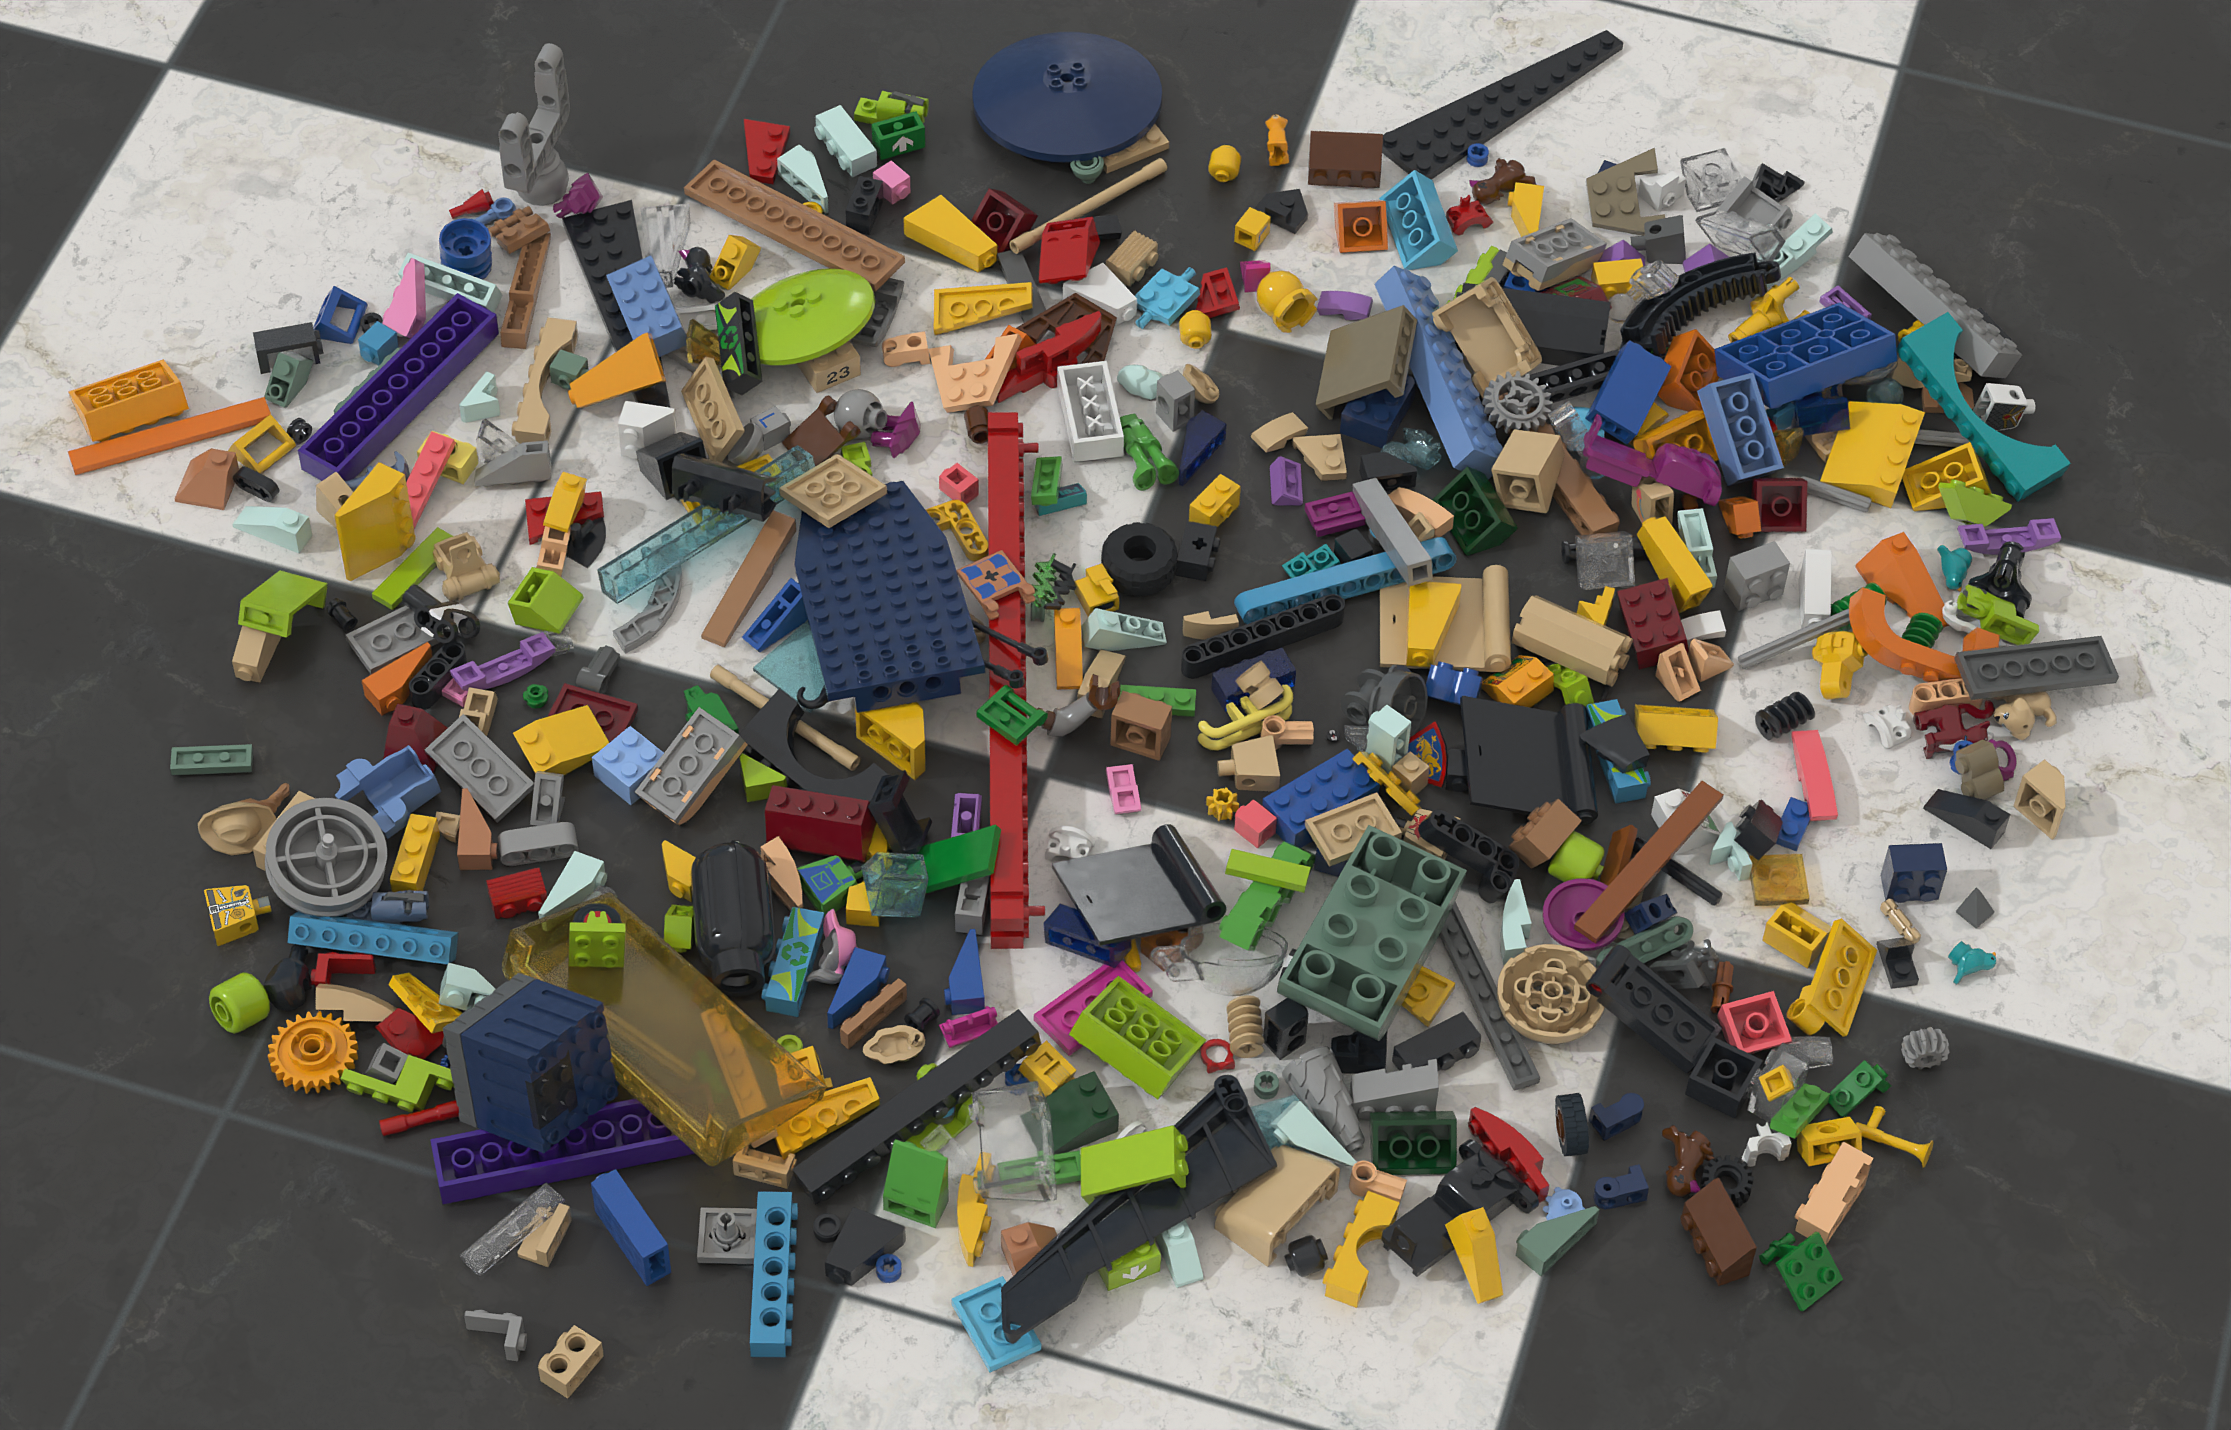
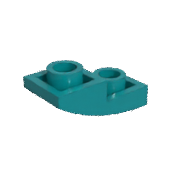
M1324 544L1307 556L1302 552L1283 564L1282 568L1290 578L1340 565V561L1328 545Z

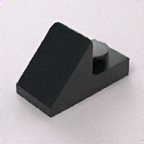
M1904 937L1877 941L1876 945L1891 989L1917 985L1919 978L1912 960L1914 943Z

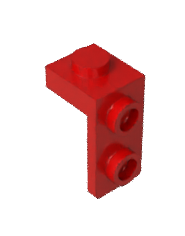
M318 953L316 969L311 970V984L316 987L319 984H330L332 973L375 974L374 956L365 953Z

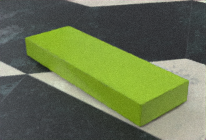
M1231 849L1225 874L1304 893L1311 867Z

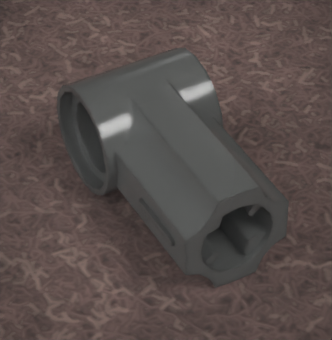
M610 646L600 647L589 666L583 667L580 670L576 679V686L605 694L609 686L610 676L620 661V654Z

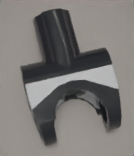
M416 584L410 586L403 595V604L415 612L414 621L416 625L441 643L453 642L458 636L466 639L474 638L480 632L479 619L456 601L441 603ZM468 620L473 624L471 634L466 629V622ZM443 631L451 632L450 637L446 638Z

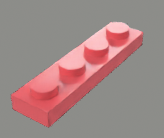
M432 431L406 482L414 529L456 444L454 439Z

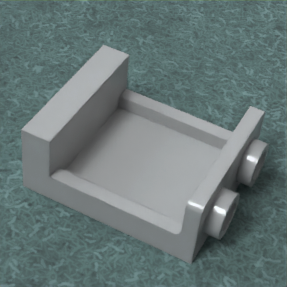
M1745 176L1714 212L1717 221L1762 253L1766 248H1770L1775 243L1778 233L1789 226L1793 216L1790 207L1787 205L1783 207L1755 188L1752 181Z

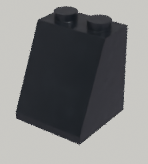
M679 432L636 451L640 471L666 500L674 497L672 492V465L674 457L681 453H687L706 458L701 438Z

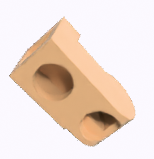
M925 331L886 339L882 343L883 359L887 366L897 367L903 363L920 361L921 365L931 364Z

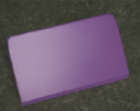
M1279 456L1270 465L1272 504L1302 505L1301 464Z

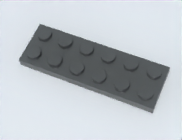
M2102 636L1957 652L1954 658L1971 700L2113 684L2119 678Z

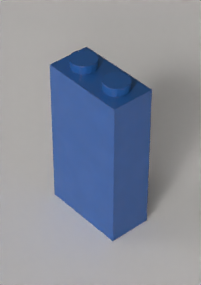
M1629 340L1620 349L1585 419L1593 423L1596 415H1600L1602 420L1600 428L1628 444L1637 436L1672 366L1667 364L1662 358L1646 351L1641 345Z
M617 1170L599 1175L591 1182L595 1212L645 1285L648 1286L670 1274L671 1266L667 1242Z

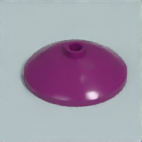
M1580 878L1563 882L1548 894L1543 906V922L1549 935L1562 946L1577 951H1592L1603 948L1616 939L1623 927L1624 912L1596 944L1574 929L1575 923L1608 887L1596 880Z

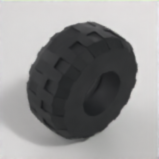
M1133 522L1132 524L1120 526L1108 535L1102 547L1101 563L1113 579L1112 585L1119 592L1136 597L1149 596L1164 590L1173 581L1177 571L1178 552L1175 541L1165 530L1150 523ZM1140 557V558H1146L1147 560H1146V561H1134V560H1132V558Z

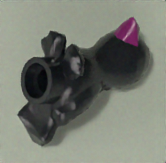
M697 246L689 250L683 249L678 251L688 267L680 268L677 271V274L681 276L674 278V284L678 289H681L688 297L706 298L709 303L723 300L725 293L711 283L709 273L712 272L711 269L713 267L707 250Z

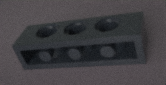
M1619 349L1531 374L1529 380L1533 381L1538 378V386L1546 385L1544 393H1551L1549 401L1553 403L1599 390L1619 353Z

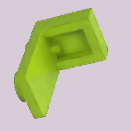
M1552 664L1547 667L1554 674V687L1562 690L1566 705L1579 703L1587 708L1588 704L1594 703L1587 676L1560 664Z

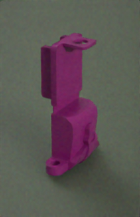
M1596 415L1589 431L1586 432L1583 438L1585 444L1583 455L1589 457L1586 463L1587 469L1633 487L1638 486L1642 476L1646 478L1650 476L1659 483L1699 497L1708 505L1715 506L1718 503L1722 492L1721 474L1717 464L1709 454L1701 453L1696 449L1666 443L1657 449L1651 460L1646 458L1645 453L1598 436L1602 420L1600 415Z

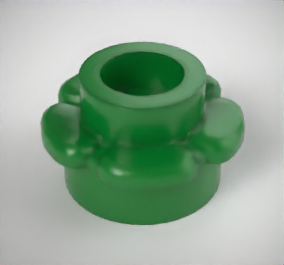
M532 684L523 693V699L527 702V705L535 709L543 707L549 698L548 689L543 685Z

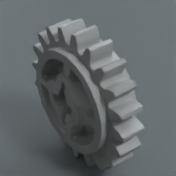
M1509 371L1506 372L1505 378L1497 375L1496 381H1490L1483 395L1484 413L1490 414L1488 421L1497 420L1496 428L1498 429L1502 425L1505 426V433H1508L1510 429L1529 431L1530 428L1537 432L1539 425L1544 426L1546 420L1549 419L1553 404L1552 401H1549L1551 393H1544L1546 385L1538 386V378L1533 381L1529 380V373L1524 378L1521 377L1519 371L1516 372L1515 377H1512ZM1508 393L1503 400H1499L1500 395ZM1531 407H1536L1535 411L1527 414Z

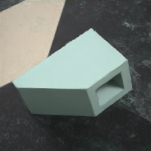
M448 963L441 982L439 1004L467 1011L484 997L492 994L495 988L475 969Z

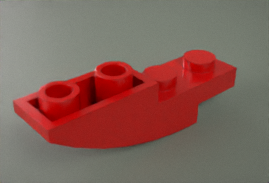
M1100 311L1062 324L1055 328V337L1016 352V369L1020 375L1043 367L1049 373L1079 356L1091 345L1101 331Z
M1477 1107L1472 1108L1468 1122L1471 1134L1474 1137L1477 1136L1482 1142V1146L1497 1159L1507 1162L1511 1167V1171L1517 1174L1526 1183V1186L1537 1195L1539 1203L1546 1200L1549 1184L1541 1174L1544 1158L1521 1133L1502 1119Z

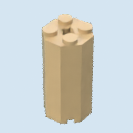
M1537 595L1531 596L1520 614V617H1522L1520 624L1516 623L1513 631V644L1602 684H1607L1611 687L1615 684L1619 668L1624 669L1629 660V655L1626 653L1631 647L1632 638Z

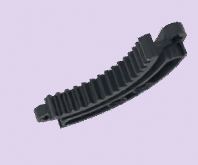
M1756 252L1720 259L1671 279L1645 297L1627 317L1620 330L1622 336L1620 349L1630 340L1641 345L1645 350L1653 348L1655 356L1666 353V348L1669 347L1668 342H1672V337L1676 336V331H1681V326H1687V321H1693V316L1700 317L1701 311L1709 312V307L1716 309L1717 304L1726 305L1727 300L1735 302L1738 297L1741 300H1744L1747 295L1751 298H1754L1756 294L1763 297L1768 291L1767 284L1777 282L1781 278L1779 264L1775 261L1758 262Z

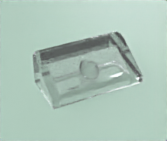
M942 1124L920 1142L927 1151H937L948 1158V1176L956 1185L960 1183L962 1174L971 1175L975 1171L976 1163Z

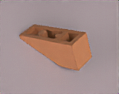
M463 788L457 851L460 870H492L493 859H498V844L493 843L492 833L468 788Z

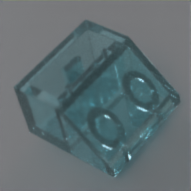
M877 852L861 866L872 916L918 918L921 915L929 880L923 855Z

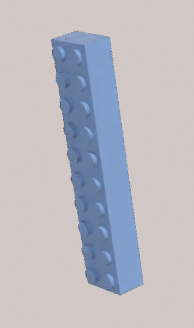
M1393 266L1374 285L1386 311L1404 305L1417 319L1409 366L1452 466L1460 471L1470 467L1484 473L1489 480L1493 476L1491 469L1503 447L1495 435V428L1488 421L1487 414L1484 413L1485 407L1479 399L1478 390L1472 383L1471 374L1464 365L1463 355L1457 349L1454 342L1455 338L1450 331L1439 330L1433 322L1432 312L1439 309V301L1431 290V283L1424 276L1420 277L1411 273L1408 269Z

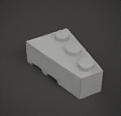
M1437 1059L1428 1060V1065L1412 1068L1411 1064L1402 1065L1403 1070L1387 1073L1386 1069H1379L1351 1075L1350 1097L1353 1101L1352 1106L1357 1117L1365 1120L1370 1119V1112L1436 1111L1439 1091Z

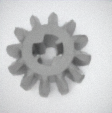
M1932 1027L1911 1031L1910 1035L1903 1037V1043L1901 1044L1903 1058L1912 1068L1918 1067V1069H1923L1924 1067L1931 1068V1066L1940 1065L1941 1061L1948 1059V1054L1950 1053L1948 1039H1946L1945 1034L1942 1033L1941 1029L1933 1030Z

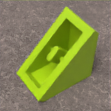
M743 753L739 757L740 770L747 802L768 799L772 785L787 788L786 776Z

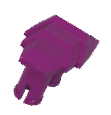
M588 172L571 184L572 188L568 194L563 196V201L553 205L554 213L561 210L560 213L556 214L558 218H563L572 212L574 214L581 212L583 214L586 212L590 213L602 200L603 195Z
M912 401L901 416L887 414V423L882 430H893V432L873 431L871 435L873 447H889L893 458H896L910 447L920 434L921 428Z

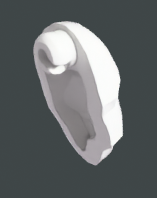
M1950 600L1945 603L1942 608L1943 618L1953 629L1969 634L1975 628H1981L1980 620L1966 615L1962 610H1959L1957 602L1953 603L1954 601Z

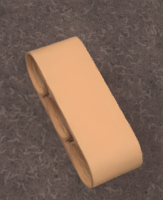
M1962 678L1921 683L1916 685L1912 691L1909 711L1914 715L1915 712L1936 709L1945 704H1971L1979 709L1983 699L1971 700Z

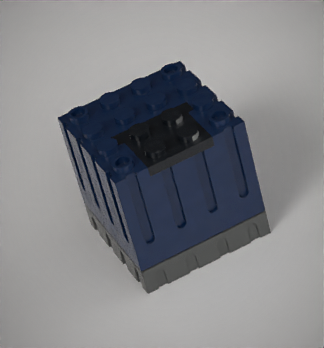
M517 973L511 980L506 981L495 989L492 994L487 995L476 1003L473 1008L468 1009L451 1024L449 1023L443 1027L448 1060H450L452 1081L455 1086L454 1092L457 1106L459 1107L460 1121L545 1153L552 1144H557L566 1137L570 1130L576 1129L588 1120L589 1115H594L606 1106L607 1101L615 1099L618 1096V1090L616 1085H614L616 1078L614 1066L610 1060L612 1054L610 1042L606 1036L608 1035L606 1018L603 1015V1002L522 973Z

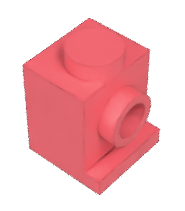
M956 463L952 467L945 469L939 476V489L952 500H960L967 505L979 495V479Z

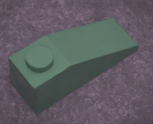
M1596 1206L1538 1223L1530 1231L1524 1230L1516 1240L1517 1250L1515 1256L1542 1276L1597 1224L1600 1209Z

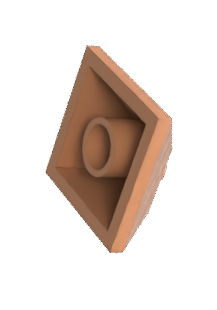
M211 448L190 460L175 496V502L224 510L235 485L233 476L239 470L236 452Z
M1026 1222L1001 1230V1249L1013 1276L1057 1236L1054 1227Z

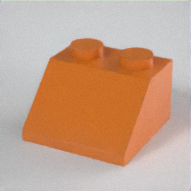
M1370 200L1334 203L1335 230L1340 253L1388 250L1386 201Z

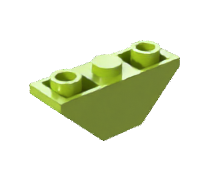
M1953 479L1950 483H1939L1938 488L1950 519L1967 525L1983 524L1986 527L2011 510L2012 504L2002 501V496L1990 493L1985 495V490L1981 488H1966L1965 482Z

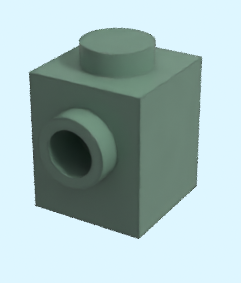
M561 349L549 366L551 383L559 385L564 389H571L570 383L589 371L587 358Z

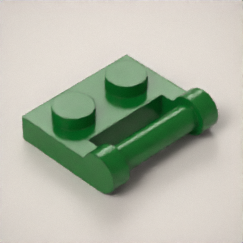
M1004 685L976 711V717L1017 746L1037 726L1045 723L1048 713L1042 709L1037 710L1016 695L1014 689ZM1008 701L1009 703H1011L1012 705H1014L1016 708H1018L1019 710H1021L1023 713H1025L1026 715H1028L1030 718L1027 719L1025 716H1023L1022 714H1020L1018 711H1016L1015 709H1013L1011 706H1009V705L1006 704L1005 702Z

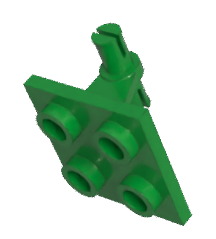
M1816 1231L1798 1246L1792 1245L1796 1242L1794 1236L1791 1233H1786L1780 1240L1772 1241L1769 1244V1248L1759 1255L1760 1261L1766 1265L1775 1257L1781 1258L1775 1264L1800 1311L1807 1309L1843 1280L1820 1233Z

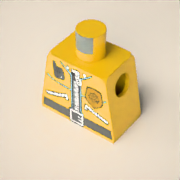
M246 885L204 890L217 946L256 932L259 929L256 915L272 912L268 896L252 900L249 886Z

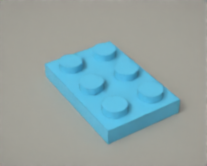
M1003 1276L951 1299L954 1310L989 1373L1041 1350V1342L1033 1329L1024 1334L1014 1344L1006 1341L1002 1328L1001 1287L1006 1283ZM1011 1324V1330H1016L1019 1327H1021L1019 1325Z

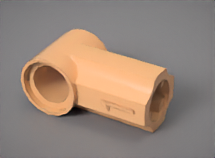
M1268 716L1263 721L1260 738L1273 735L1275 750L1283 744L1312 745L1313 723L1312 721H1284L1279 716Z
M1363 1160L1354 1164L1349 1180V1188L1357 1196H1366L1367 1192L1370 1191L1400 1202L1407 1180L1379 1171L1373 1163ZM1358 1177H1364L1367 1180H1361Z

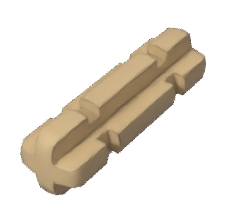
M1888 899L1881 904L1880 910L1886 917L1889 916L1888 920L1899 934L1904 935L1905 939L1914 944L1919 942L1921 934L1915 927L1912 928L1913 924L1901 909H1897L1898 905L1894 900Z

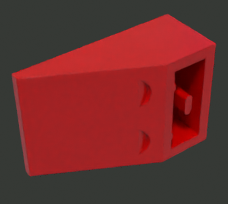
M1093 217L1046 224L1041 242L1040 284H1056L1063 280L1079 281L1087 277L1100 244Z

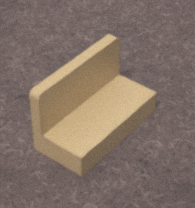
M559 1203L555 1212L540 1208L518 1250V1257L549 1267L572 1221L570 1206Z

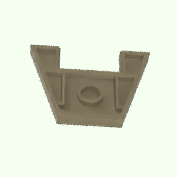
M1655 148L1586 178L1592 227L1645 236L1644 224L1646 222L1665 218V214L1641 217L1635 176L1658 173Z

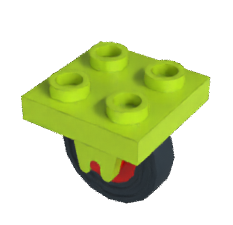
M595 903L588 904L576 912L573 922H570L568 966L624 967L626 923H622L620 914L614 908L606 904Z

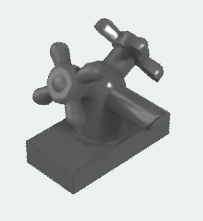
M1709 939L1704 940L1705 948H1701L1700 953L1692 950L1695 943L1690 940L1688 941L1687 948L1681 951H1671L1674 957H1679L1678 960L1656 961L1650 966V969L1674 989L1699 987L1710 989L1711 984L1701 966L1702 963L1708 961L1709 969L1713 971L1716 968L1714 962H1717L1719 957L1711 947Z

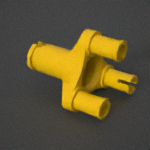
M1788 277L1779 286L1773 285L1763 297L1757 296L1750 302L1753 315L1734 330L1735 332L1728 335L1730 343L1788 322L1783 304L1785 299L1799 290L1796 280L1791 282L1793 278ZM1803 310L1802 313L1794 319L1810 314V312L1807 310Z

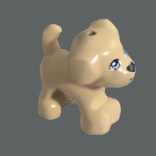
M2046 691L1993 697L1995 700H2005L2007 702L1995 709L1993 714L1994 720L2006 727L2010 734L2019 740H2025L2030 735V730L2035 722V716L2043 715L2046 718L2045 725L2047 727H2052L2057 723L2056 715L2051 709L2050 696Z

